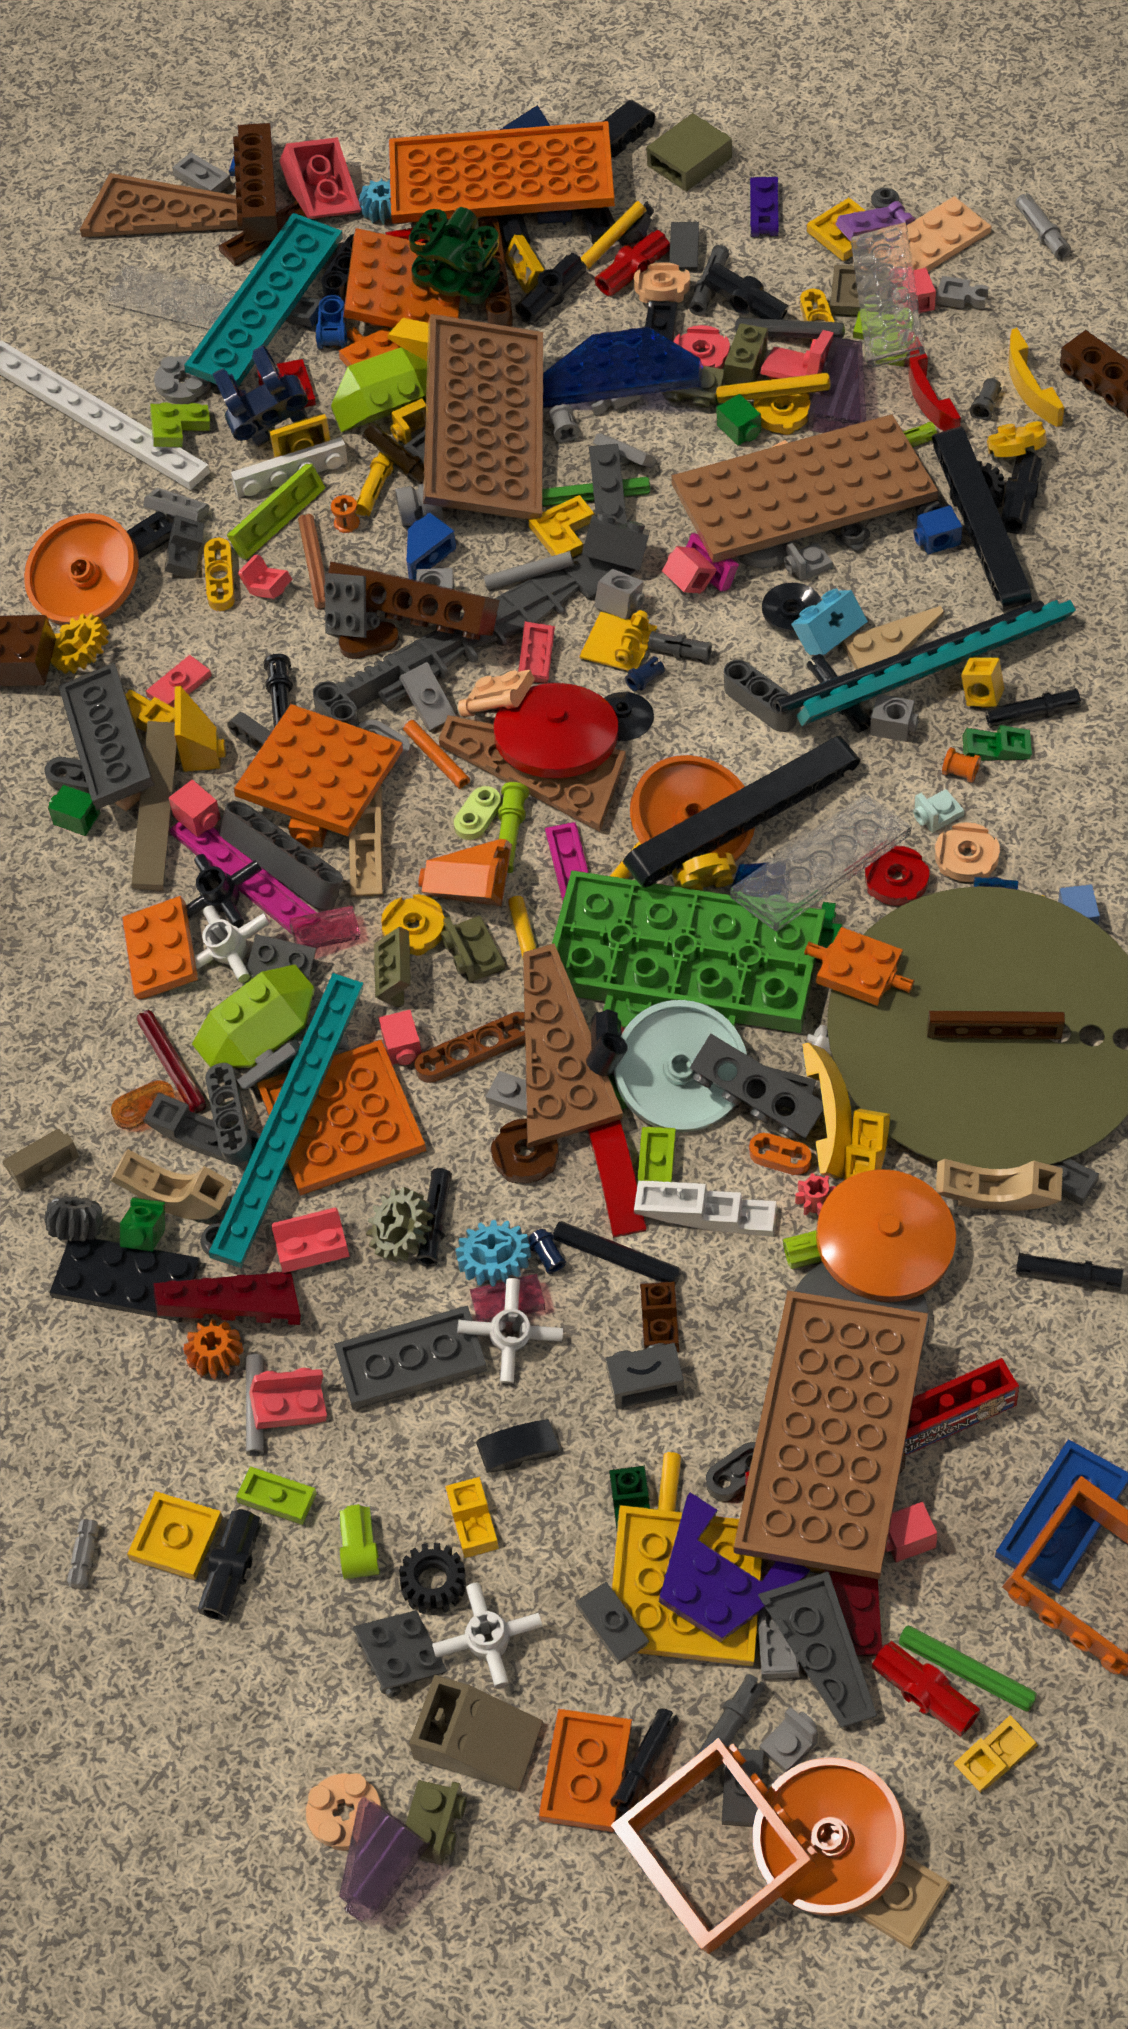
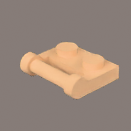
M513 670L501 676L482 677L475 683V687L468 698L459 701V713L463 718L474 716L476 712L500 707L507 709L516 708L520 705L535 678L530 670L520 672Z

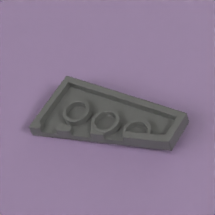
M829 1572L758 1594L759 1599L840 1728L877 1717Z

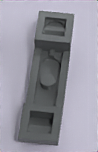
M158 1093L144 1117V1123L190 1150L226 1162L218 1147L214 1121L189 1111V1104ZM249 1129L254 1151L261 1134ZM236 1140V1141H232V1143H233V1145H234V1149L237 1148V1144H238V1141H237V1140ZM250 1158L247 1161L241 1164H237L235 1166L246 1169Z

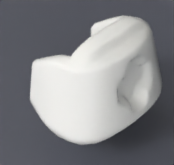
M820 1025L813 1035L808 1034L806 1040L811 1041L813 1045L825 1049L832 1056L827 1026Z

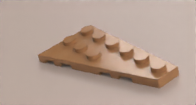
M448 715L439 736V746L507 783L518 782L526 785L531 796L599 832L603 826L626 761V751L614 749L605 762L589 772L567 778H543L524 773L511 766L502 758L494 742V724Z
M555 943L523 952L527 1148L620 1120L623 1117V1112L609 1077L600 1076L587 1066L586 1058L591 1051V1033Z

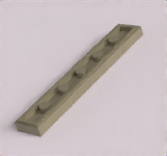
M148 721L145 756L155 786L145 789L140 793L131 885L132 889L164 891L171 820V806L168 797L173 794L177 743L175 739V723Z

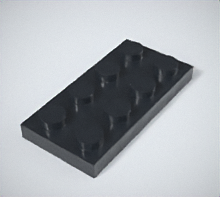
M96 1238L92 1240L85 1239L83 1242H71L68 1240L50 1290L51 1298L182 1322L183 1317L157 1316L154 1283L172 1280H195L201 1261L199 1257L161 1250L146 1251L120 1247V1243Z

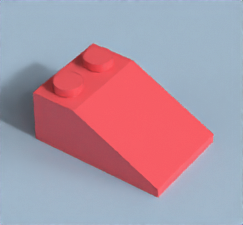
M338 137L286 144L279 162L286 184L307 218L315 219L360 213L361 207Z

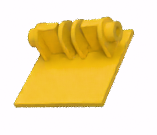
M642 610L637 611V613L632 615L631 619L627 618L626 620L600 611L579 658L626 671L632 668L637 669L640 667L647 652L650 634L652 631L656 632L657 626L649 624L648 614Z

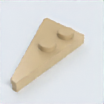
M941 606L848 636L842 641V645L855 669H859L909 650L917 642V638L937 624L944 611Z

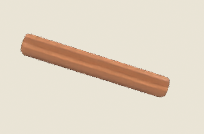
M308 513L300 515L298 522L314 604L317 609L325 608V597H323L325 571L314 516Z

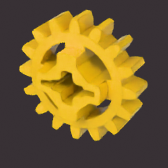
M81 614L77 621L71 618L70 624L62 625L59 630L60 633L55 634L56 641L51 663L64 674L69 670L74 674L78 667L85 670L87 663L96 662L97 654H103L104 651L101 647L109 642L106 639L110 634L106 629L107 626L99 617H95L93 614H90L88 617Z

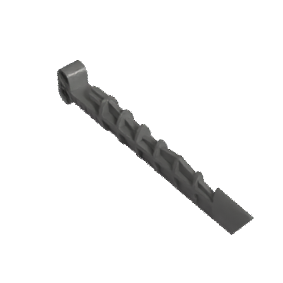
M582 553L572 557L574 566L533 577L494 598L500 600L493 636L481 635L480 640L463 637V631L458 629L454 630V634L435 630L400 650L386 655L383 658V662L375 661L374 667L366 666L364 668L365 672L357 671L355 672V677H346L345 682L334 683L325 681L317 684L313 689L315 711L324 716L358 727V709L379 697L385 706H389L408 695L399 679L402 674L428 662L435 677L438 675L446 679L449 677L447 667L461 655H464L470 662H476L478 656L474 648L492 642L504 646L507 644L506 637L523 632L525 621L539 624L553 611L559 614L564 612L561 605L578 590L587 598L596 594L598 581L611 569L627 575L633 574L635 569L582 555Z

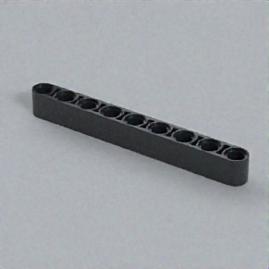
M836 736L637 846L625 856L623 864L643 888H647L671 875L675 868L677 871L682 869V863L714 851L844 777L846 771L855 770L860 764L861 759L841 736Z

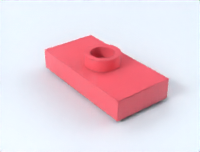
M525 621L518 672L530 670L535 678V683H548L555 626Z
M189 655L146 690V695L151 700L156 697L166 704L175 707V686H181L189 695L212 676L211 671Z

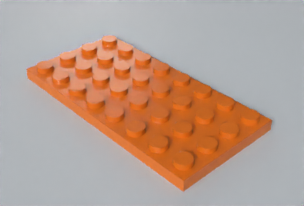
M608 121L389 138L392 224L418 222L421 216L430 209H440L445 212L447 219H450L454 211L459 207L471 210L476 217L615 206Z

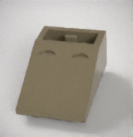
M434 1675L409 1745L414 1760L520 1791L543 1725V1720L470 1685Z

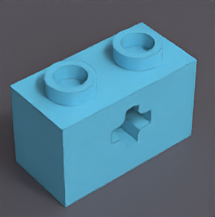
M832 589L826 592L821 597V602L802 610L799 613L800 617L791 623L805 651L809 655H825L868 622L852 590L838 591V589Z

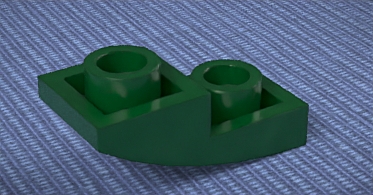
M645 1466L609 1470L616 1531L620 1505L650 1509Z

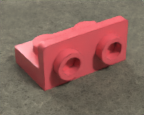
M337 1208L275 1222L271 1225L283 1273L350 1257Z
M299 1368L293 1372L282 1373L265 1371L255 1375L249 1394L256 1429L308 1425L326 1421L327 1413L321 1388L324 1377L322 1369Z

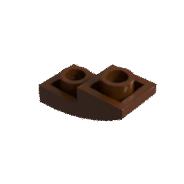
M675 1282L640 1284L644 1349L657 1343H664L666 1345L675 1343L676 1351L680 1352Z

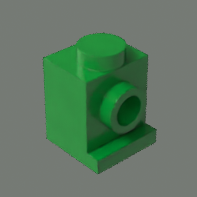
M132 1197L130 1208L120 1222V1247L153 1251L165 1231V1202Z

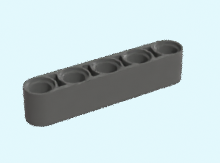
M231 801L226 804L219 829V835L252 861L256 860L260 867L313 906L327 910L335 907L343 881V876L338 870L249 805L240 801Z

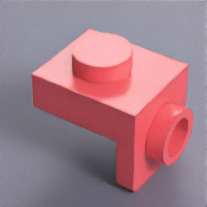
M254 555L238 572L249 593L257 597L274 599L284 592V588L293 580L287 570L268 568L260 555Z

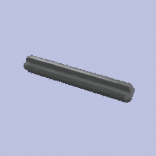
M738 318L735 324L736 332L740 323L768 328V337L818 339L822 330L834 332L833 340H842L845 334V326L841 322Z

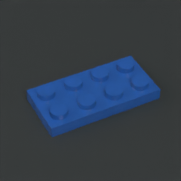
M1068 1439L996 1550L995 1558L1015 1569L1080 1476L1118 1502L1128 1486V1472ZM1073 1505L1025 1575L1060 1594L1102 1525Z

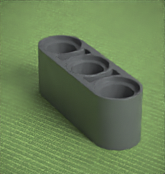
M737 659L725 665L724 690L730 698L778 732L790 731L795 727L797 709L779 715L774 707L775 700L788 696L790 693L746 661Z

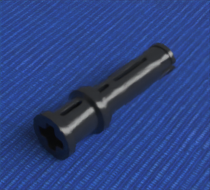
M284 654L269 655L263 662L264 669L268 674L265 686L266 690L271 694L274 728L290 706L289 692L293 687L288 671L291 667V661Z

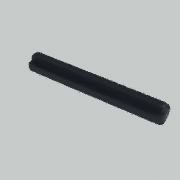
M560 1221L554 1229L553 1234L556 1241L654 1280L675 1282L676 1285L680 1278L681 1269L679 1267L579 1227Z

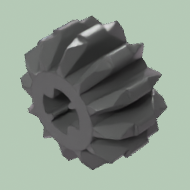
M77 1196L55 1198L47 1204V1211H45L44 1222L46 1223L48 1235L57 1237L59 1240H70L71 1242H83L85 1239L92 1240L100 1234L101 1227L103 1226L102 1208L98 1202L90 1201L89 1198H78Z

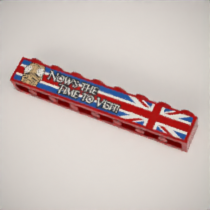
M1003 1358L913 1397L904 1446L905 1454L909 1455L1017 1406L1019 1385ZM748 1471V1472H745V1483H746V1486H747L749 1471Z

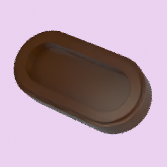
M380 622L376 629L366 631V638L341 635L339 638L340 651L347 658L358 659L391 650L398 644V629L390 622Z

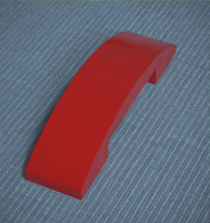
M918 338L912 339L909 351L908 372L910 388L916 403L925 416L940 430L946 431L959 427L961 417L950 398L938 400L926 378L928 356Z
M617 1120L588 1129L613 1238L646 1231L644 1216L634 1213L637 1183L621 1121Z

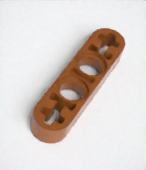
M513 1012L422 1052L415 1059L417 1077L426 1083L437 1082L525 1043V1030L519 1032L517 1028L514 1029V1024L516 1023L525 1028L524 1012ZM501 1029H505V1034L508 1033L507 1039H504L503 1031ZM486 1036H495L499 1040L496 1045L491 1047L481 1044V1040ZM456 1049H465L469 1052V1055L462 1060H456L451 1057L452 1052ZM442 1055H445L446 1062L448 1064L446 1066L444 1064V1060L441 1059ZM430 1062L432 1066L435 1065V1070L430 1071L428 1068H425L424 1064Z

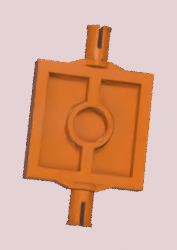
M353 327L347 332V337L354 343L339 350V357L348 367L400 348V346L387 338L390 332L387 327L366 337L357 328Z
M843 927L840 928L834 942L828 948L809 941L804 952L805 955L822 960V966L816 978L817 984L878 1006L883 994L891 986L910 993L915 980L896 974L903 949Z

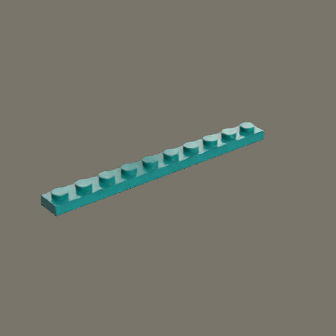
M1071 599L1063 603H1059L1058 600L1052 601L1041 608L1042 611L1034 614L1030 610L1016 617V621L1007 624L1006 621H1002L989 629L990 632L981 635L980 631L972 633L963 639L964 642L955 646L954 642L947 643L938 648V653L929 656L927 652L922 653L911 659V664L902 667L901 663H897L885 669V674L875 677L874 674H870L858 680V685L848 688L846 684L830 692L831 696L821 699L820 695L812 697L803 703V709L796 716L801 727L877 697L878 694L887 693L969 660V658L976 657L1062 622L1071 616L1076 609Z
M332 973L209 1251V1258L242 1269L363 992L362 982Z

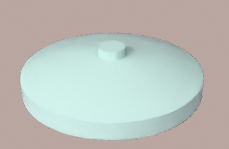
M687 1000L661 1002L639 1013L627 1025L621 1035L627 1043L628 1050L614 1070L618 1091L630 1110L653 1127L676 1128V1132H691L704 1129L724 1118L735 1105L721 1096L723 1090L712 1084L708 1089L693 1080L692 1078L695 1073L690 1071V1066L710 1033L746 1054V1049L739 1033L727 1018L707 1005ZM726 1063L719 1067L717 1074L720 1079L731 1081L736 1077L737 1069L734 1065Z

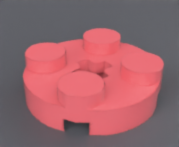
M706 325L688 328L686 334H683L681 337L678 334L675 337L672 345L673 360L723 369L730 350L729 339L726 335L724 338L719 334L718 329ZM699 348H705V352H698Z

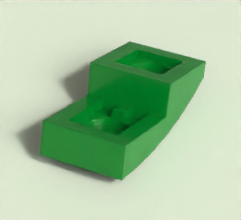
M1000 725L997 732L966 728L962 735L963 754L971 757L979 755L981 756V761L1029 759L1032 755L1030 730L1003 725Z

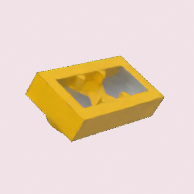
M514 235L504 255V259L524 292L529 293L538 284V276L544 271V268L523 235Z

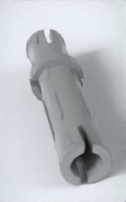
M1026 193V196L1025 194L1020 195L1016 199L1015 205L1038 233L1040 242L1049 247L1055 258L1060 259V256L1062 259L1070 253L1071 246L1061 236L1060 228L1050 222L1029 193Z

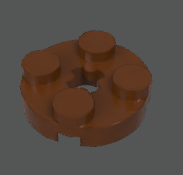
M526 1118L517 1119L505 1124L500 1129V1134L492 1141L491 1154L493 1164L498 1173L504 1176L508 1182H536L545 1178L556 1168L559 1158L557 1139L528 1148V1150L534 1149L528 1156L517 1154L521 1150L520 1147L527 1146Z

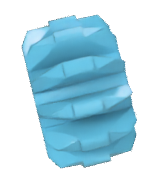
M382 178L379 182L370 180L369 186H362V192L359 194V205L364 218H370L372 223L380 219L384 225L386 219L389 218L392 221L390 180L387 182Z

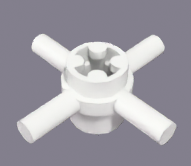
M207 906L204 908L203 913L209 924L204 929L202 935L207 949L194 956L196 969L198 970L215 959L220 963L230 965L238 982L244 983L248 981L250 975L242 961L248 949L245 939L271 924L269 919L263 913L238 929L228 921L220 919L214 906Z
M516 1278L506 1279L505 1309L496 1314L491 1322L458 1320L457 1334L490 1336L494 1346L502 1351L500 1383L507 1384L514 1383L516 1351L522 1349L529 1339L562 1342L563 1328L531 1326L527 1316L518 1310L520 1279ZM506 1322L513 1323L512 1328L514 1331H520V1338L510 1336L505 1338L501 1334V1331L506 1327Z
M471 1583L466 1587L474 1616L467 1624L465 1634L432 1643L436 1658L470 1649L476 1657L487 1661L495 1689H502L509 1685L501 1658L509 1643V1637L541 1628L540 1615L536 1613L505 1622L496 1613L488 1611L480 1583ZM492 1630L493 1640L485 1642L484 1635L490 1634Z

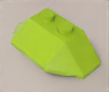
M400 347L348 366L331 404V410L341 433L392 415L391 412L421 398L426 403L427 361Z
M295 964L262 971L208 1013L192 1045L210 1068L219 1063H228L232 1068H253L257 1065L255 1059L270 1048L274 1052L305 1028L315 988Z

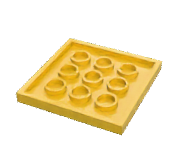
M620 1505L612 1590L649 1640L648 1645L637 1653L753 1666L758 1613L757 1616L720 1643L658 1602L683 1512ZM715 1516L698 1541L760 1581L762 1558L734 1553L739 1519Z

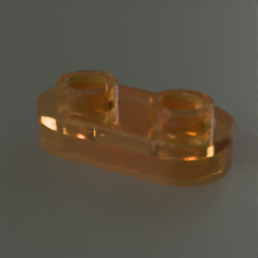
M157 1080L118 1097L111 1106V1114L115 1124L122 1129H134L145 1124L144 1117L158 1093L176 1099L173 1087L168 1082ZM127 1112H134V1115L124 1117Z

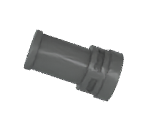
M988 378L984 381L980 394L976 396L970 407L972 417L986 421L991 419L994 413L995 401L1002 389L1000 387L1001 383L998 380Z

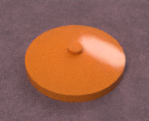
M84 513L59 521L43 533L28 556L24 572V584L30 602L38 612L46 615L48 620L59 625H69L71 618L77 621L81 614H84L86 617L93 614L95 617L103 620L123 604L134 587L139 568L136 545L129 533L118 522L101 514Z
M680 755L663 759L651 766L643 774L634 789L630 802L632 827L639 842L643 844L745 786L726 767L707 758ZM755 827L710 853L717 852L719 858H727L726 853H731L736 862L749 846Z
M870 1170L849 1177L836 1186L828 1195L818 1217L816 1242L824 1266L831 1276L844 1288L870 1300L898 1302L922 1295L941 1280L951 1263L955 1251L956 1229L953 1216L947 1204L927 1183L900 1171Z
M830 1757L818 1758L803 1762L789 1769L771 1785L769 1792L764 1796L772 1806L779 1803L792 1819V1822L788 1825L789 1829L795 1837L801 1833L805 1836L816 1851L811 1855V1858L818 1865V1867L783 1894L781 1898L792 1906L811 1914L837 1916L849 1914L870 1905L890 1887L904 1860L907 1830L904 1814L896 1796L876 1773L851 1760ZM758 1808L753 1826V1848L758 1867L769 1884L796 1862L797 1859Z

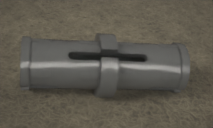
M652 631L648 641V649L650 651L654 650L673 654L675 658L679 659L685 656L708 662L712 652V643L688 639L683 634L672 636Z

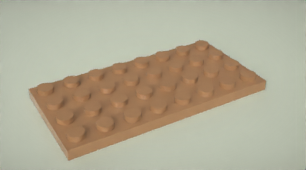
M430 314L428 321L423 504L521 519H541L543 332Z
M893 414L671 475L672 486L713 563L938 500L936 486Z
M787 1290L734 1543L735 1554L875 1579L881 1578L928 1313Z

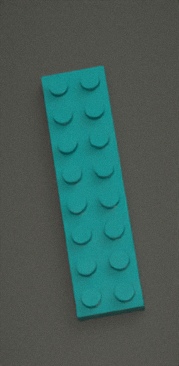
M293 213L184 364L185 373L216 384L213 373L224 368L229 375L233 374L239 387L255 365L252 358L253 350L262 345L265 347L269 345L342 241V230Z

